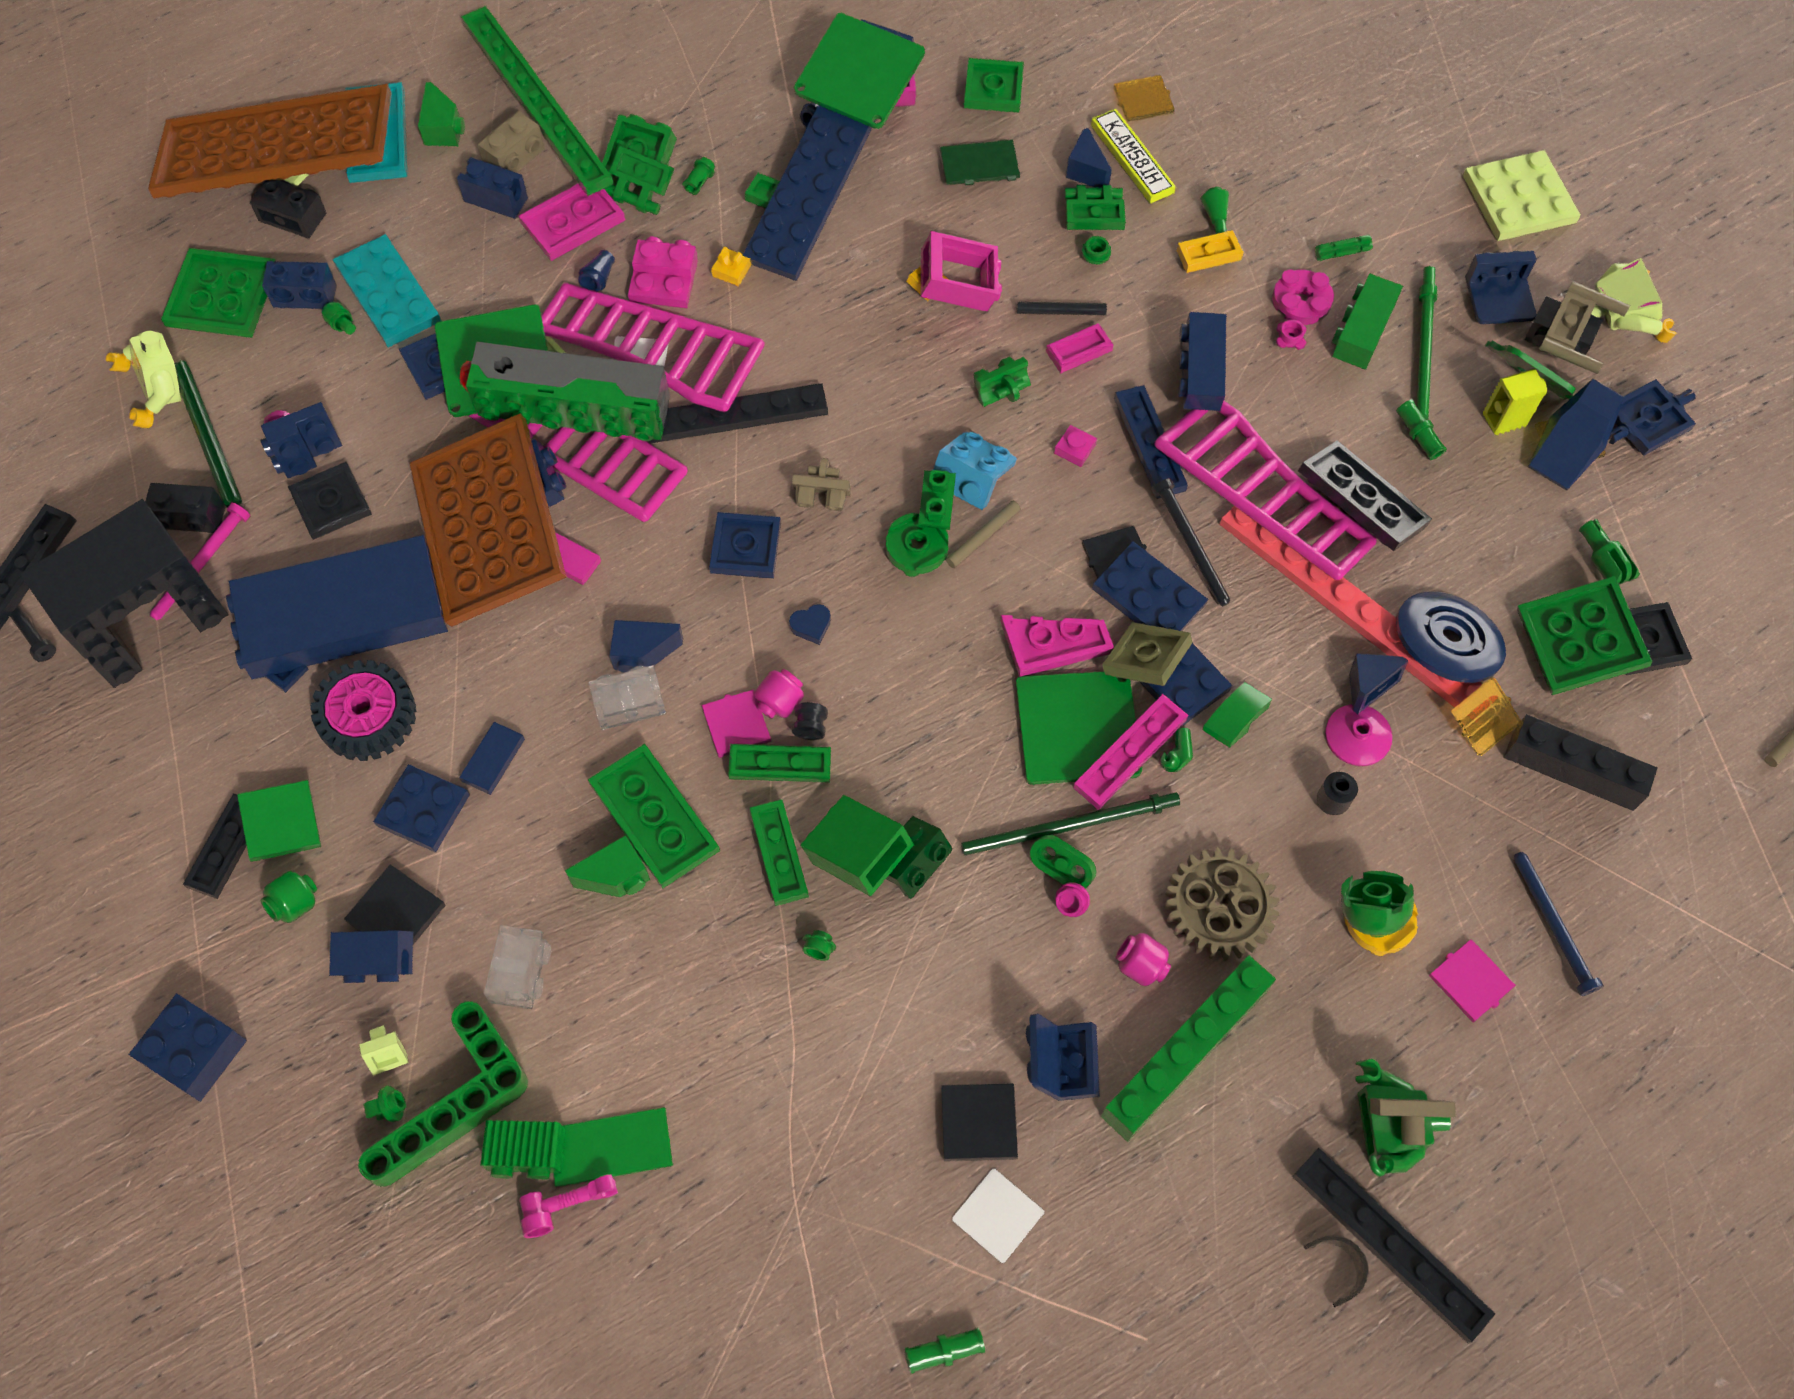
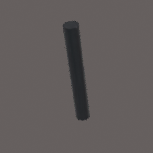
M1017 302V314L1106 315L1107 303Z

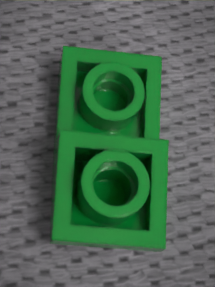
M1244 682L1219 706L1205 723L1202 730L1230 748L1248 733L1251 723L1269 709L1272 698Z

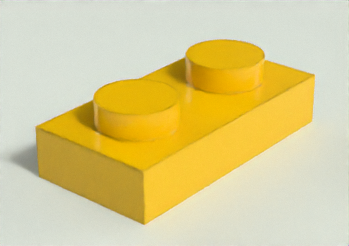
M1233 230L1180 242L1176 250L1186 273L1240 261L1243 256L1242 248Z

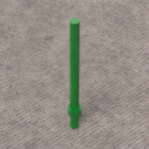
M1427 266L1423 269V285L1419 288V301L1422 302L1417 408L1426 420L1429 419L1434 302L1437 300L1438 287L1435 285L1436 269L1433 266Z

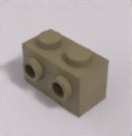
M520 111L516 112L477 144L483 162L516 173L545 149L539 125Z

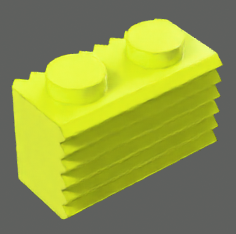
M1536 369L1500 378V382H1498L1494 393H1492L1490 400L1486 404L1487 407L1483 410V415L1493 433L1499 435L1500 433L1504 434L1505 431L1510 432V430L1515 431L1516 428L1521 429L1522 426L1526 428L1531 417L1537 411L1542 398L1547 393L1546 382L1543 378H1540Z

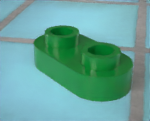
M1045 835L1039 838L1031 847L1030 857L1033 864L1061 884L1074 882L1086 889L1094 881L1096 866L1092 859L1054 835ZM1047 847L1054 849L1055 856L1047 852ZM1076 865L1084 869V874L1077 872Z

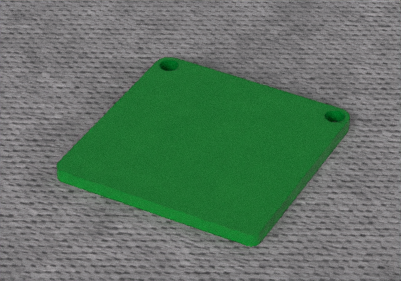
M837 13L795 83V94L867 126L880 129L884 126L923 59L925 48L922 45L844 13ZM799 87L805 88L803 91L797 90ZM875 119L881 120L879 123H874L873 121Z
M537 304L440 321L435 324L446 401L450 415L452 417H463L478 414L469 393L460 383L461 367L466 361H472L476 342L548 351L541 310ZM454 407H460L458 412H452Z
M1104 671L1020 676L1016 679L1026 781L1030 785L1076 782L1136 722L1130 679L1120 682L1116 676L1106 675ZM1142 766L1138 769V772L1134 773L1131 776V778H1137L1141 775Z

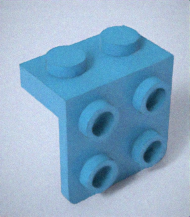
M963 432L939 451L933 470L956 473L954 496L983 510L989 503L997 480L1015 465L1017 458L1010 454L1006 448L994 446L983 440V437L977 433Z

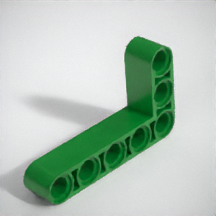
M467 1001L459 1004L452 1013L451 1021L482 1072L362 1153L358 1164L359 1171L364 1178L374 1185L387 1187L395 1183L525 1093L528 1087L526 1074L488 1015L477 1003ZM472 1015H478V1023L472 1028L465 1029V1020ZM498 1044L497 1051L493 1056L488 1058L482 1057V1051L487 1045ZM516 1073V1080L511 1086H500V1081L505 1074ZM476 1094H484L483 1104L476 1109H470L469 1102L471 1098ZM452 1115L451 1125L443 1131H438L437 1124L443 1116ZM413 1137H420L418 1148L411 1153H406L405 1145L407 1141ZM386 1158V1169L381 1174L373 1175L374 1164L378 1160Z

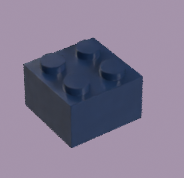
M176 993L128 1055L201 1102L247 1040Z

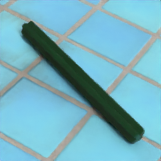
M180 360L178 363H174L179 390L222 501L226 508L232 502L240 506L242 504L241 496L191 370L186 361Z

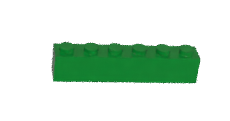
M1248 955L1105 1107L1101 1118L1123 1139L1129 1142L1269 991L1276 978Z

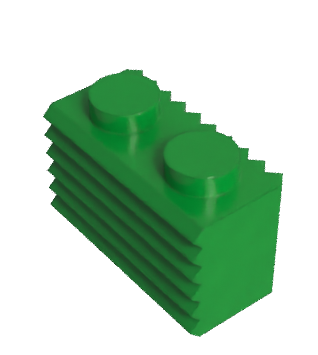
M486 1120L480 1166L487 1171H491L490 1176L494 1178L510 1179L513 1178V1172H527V1177L531 1179H550V1173H561L566 1128L559 1122Z

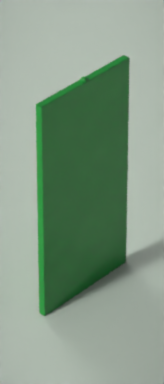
M666 1108L564 1125L566 1135L561 1173H554L555 1187L594 1181L599 1177L612 1174V1177L673 1166Z

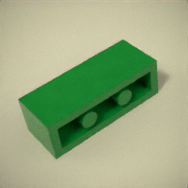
M1369 273L1365 284L1358 283L1352 300L1356 301L1354 306L1348 305L1342 318V322H1345L1346 325L1344 328L1338 326L1331 342L1336 345L1333 358L1364 370L1367 369L1394 310L1403 285Z

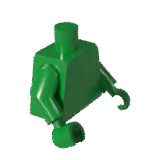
M1374 1059L1356 1061V1065H1359L1364 1071V1075L1355 1077L1358 1084H1371L1365 1085L1357 1093L1370 1168L1379 1177L1389 1173H1405L1425 1157L1426 1149L1434 1144L1433 1132L1450 1130L1451 1119L1450 1117H1424L1425 1145L1402 1144L1401 1116L1371 1114L1370 1098L1427 1100L1426 1093L1415 1090L1412 1084L1381 1069L1379 1063Z

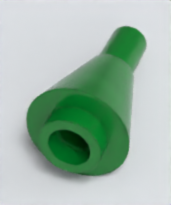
M1221 187L1209 188L1201 196L1200 200L1214 225L1215 233L1227 232L1226 221L1229 192Z

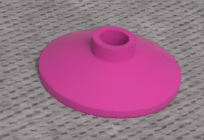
M1352 704L1339 708L1331 715L1325 729V737L1330 750L1340 760L1354 766H1369L1381 761L1387 755L1392 745L1393 736L1388 721L1381 713L1369 706L1359 714L1353 711ZM1356 727L1365 729L1367 733L1362 734L1358 732Z

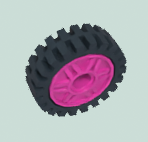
M359 660L353 661L354 667L350 668L346 663L340 666L341 673L337 674L333 670L328 674L331 679L329 682L323 679L319 683L321 691L315 690L313 694L315 702L311 703L310 707L313 713L311 715L312 722L320 738L337 755H344L349 760H354L357 757L360 761H368V756L370 755L374 760L381 758L380 752L385 751L387 755L394 751L392 745L397 744L400 747L405 742L402 736H409L412 732L410 724H415L416 716L414 712H417L414 697L403 677L395 669H390L387 664L380 662L378 666L375 661L367 660L366 665H364ZM370 707L365 713L358 714L361 709Z

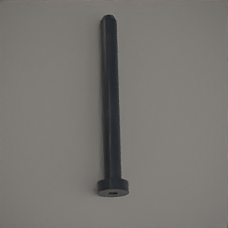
M1164 479L1155 484L1151 490L1156 497L1161 496L1216 601L1220 606L1224 607L1230 603V597L1172 491L1175 487L1172 479Z
M18 605L10 617L31 645L29 651L31 656L37 662L49 660L56 653V647L50 640L41 637Z

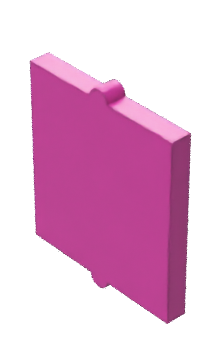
M754 689L733 696L726 694L723 699L702 705L719 758L730 755V744L762 745L771 742L762 712L757 709L759 703L754 695Z
M1472 939L1454 954L1448 953L1445 957L1446 961L1429 975L1473 1023L1490 1008H1497L1499 1000L1516 986Z

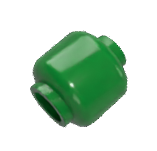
M288 871L264 887V897L260 901L272 920L275 922L281 920L285 923H291L314 908L316 901L313 893L317 891V887L307 874L300 876L294 871Z

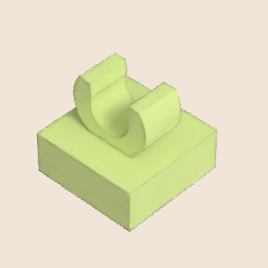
M384 1025L370 1030L371 1040L359 1044L361 1056L373 1076L408 1063L406 1050L395 1032L386 1035Z

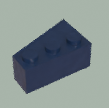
M1189 312L1186 324H1181L1179 369H1182V378L1179 380L1178 396L1183 397V409L1221 410L1225 399L1227 314Z

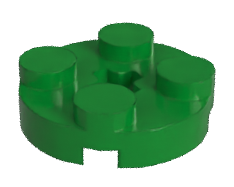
M919 513L906 514L896 519L888 529L886 537V554L888 559L896 568L902 570L909 577H915L937 569L948 556L949 536L947 530L936 527H918ZM912 539H916L918 542L922 540L925 542L922 548L916 549L911 547Z

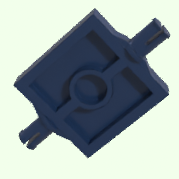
M1655 379L1623 396L1624 399L1615 421L1617 428L1612 430L1608 443L1614 444L1627 437L1645 456L1691 431L1696 422L1686 413L1684 405L1696 399L1695 393H1691L1692 389H1687L1676 396L1667 391Z

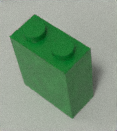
M843 794L814 830L807 835L800 846L813 865L871 897L914 844L902 824Z

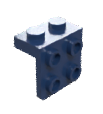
M1534 251L1475 254L1465 279L1476 321L1479 324L1530 322L1535 319L1537 313L1527 280L1537 261Z
M1031 1014L1029 1018L1030 1025L1026 1027V1040L1030 1046L1027 1076L1032 1086L1058 1101L1100 1097L1097 1025L1093 1022L1057 1026L1040 1014Z

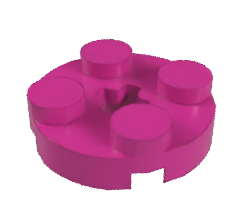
M1290 269L1284 271L1282 277L1277 281L1272 295L1273 306L1277 312L1280 309L1285 314L1284 319L1297 320L1303 325L1314 324L1318 322L1319 318L1324 315L1326 316L1334 300L1329 277L1322 272L1315 273L1309 270ZM1297 294H1305L1308 298L1306 301H1303Z

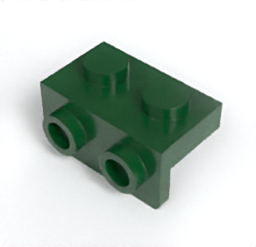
M912 816L904 825L914 845L886 878V880L898 885L904 896L910 899L924 886L926 881L953 850L940 828L915 816Z

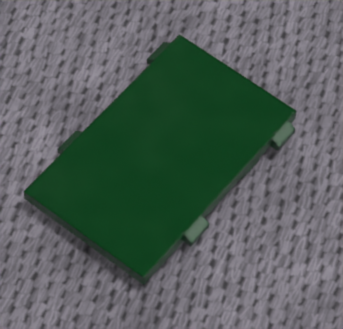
M1006 139L940 147L946 185L963 183L965 185H974V182L1002 181L1003 179L1016 181V178H1020L1013 140Z

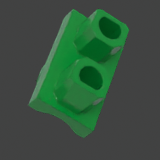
M1009 356L1001 360L998 368L991 372L984 368L974 372V383L978 390L979 403L985 407L1005 397L1011 402L1019 400V391L1031 386L1027 372L1028 361L1024 357L1014 360Z
M924 470L918 527H936L950 530L956 473Z

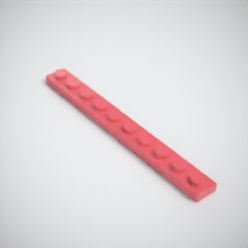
M1234 506L1221 518L1220 526L1386 655L1406 658L1408 663L1405 669L1456 708L1483 686L1481 682L1464 683L1449 680L1423 667L1408 653L1400 641L1396 630L1395 616L1344 577L1340 580H1334ZM1495 695L1487 697L1490 704L1496 699ZM1483 700L1465 716L1472 720L1488 707L1489 702Z

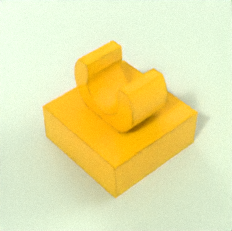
M724 246L711 269L712 276L739 286L752 265L750 258L743 256L741 252H735Z

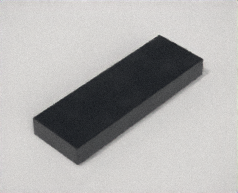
M233 793L183 882L186 888L218 899L247 846L237 794Z

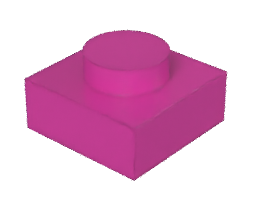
M1070 425L1055 446L1054 454L1082 467L1096 446L1097 438Z

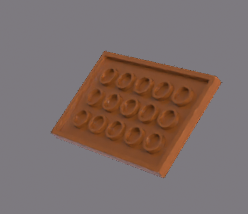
M521 414L410 462L445 623L453 627L567 578L527 421Z

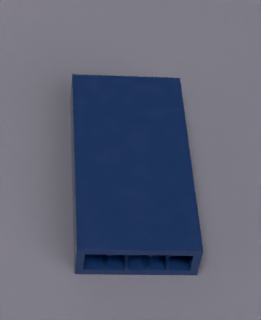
M424 535L229 581L231 594L226 595L228 608L231 614L234 613L235 621L231 622V631L235 641H239L240 649L235 650L236 660L239 668L246 669L252 680L272 673L278 674L294 670L300 666L319 664L448 632L429 548Z

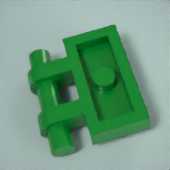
M619 145L609 171L610 174L619 177L617 185H611L604 189L618 203L623 204L626 202L635 206L637 211L644 214L649 212L658 215L661 205L652 201L653 193L665 196L674 168ZM630 183L642 187L640 195L629 191Z
M1076 185V188H1065L1067 230H1125L1126 218L1123 188H1112V185H1102V188H1086V185Z

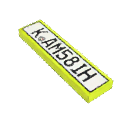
M1117 109L1092 119V128L1150 204L1174 194L1176 186Z

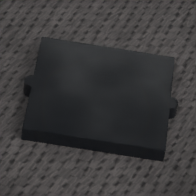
M1135 526L1082 541L1089 558L1088 566L1093 568L1097 579L1133 541L1146 551L1147 546L1142 544Z

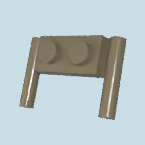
M1572 281L1539 349L1598 374L1603 362L1577 352L1574 349L1595 305L1621 316L1626 315L1630 305Z

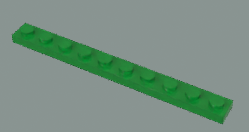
M484 6L461 16L465 28L531 119L539 125L542 134L587 196L613 185L611 174L489 9Z

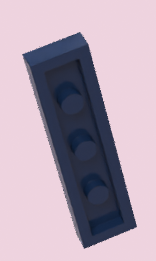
M1141 385L1115 392L1114 400L1151 487L1164 479L1171 478L1175 485L1172 489L1174 495L1186 492L1188 484L1180 465L1155 447V440L1165 431L1145 386Z

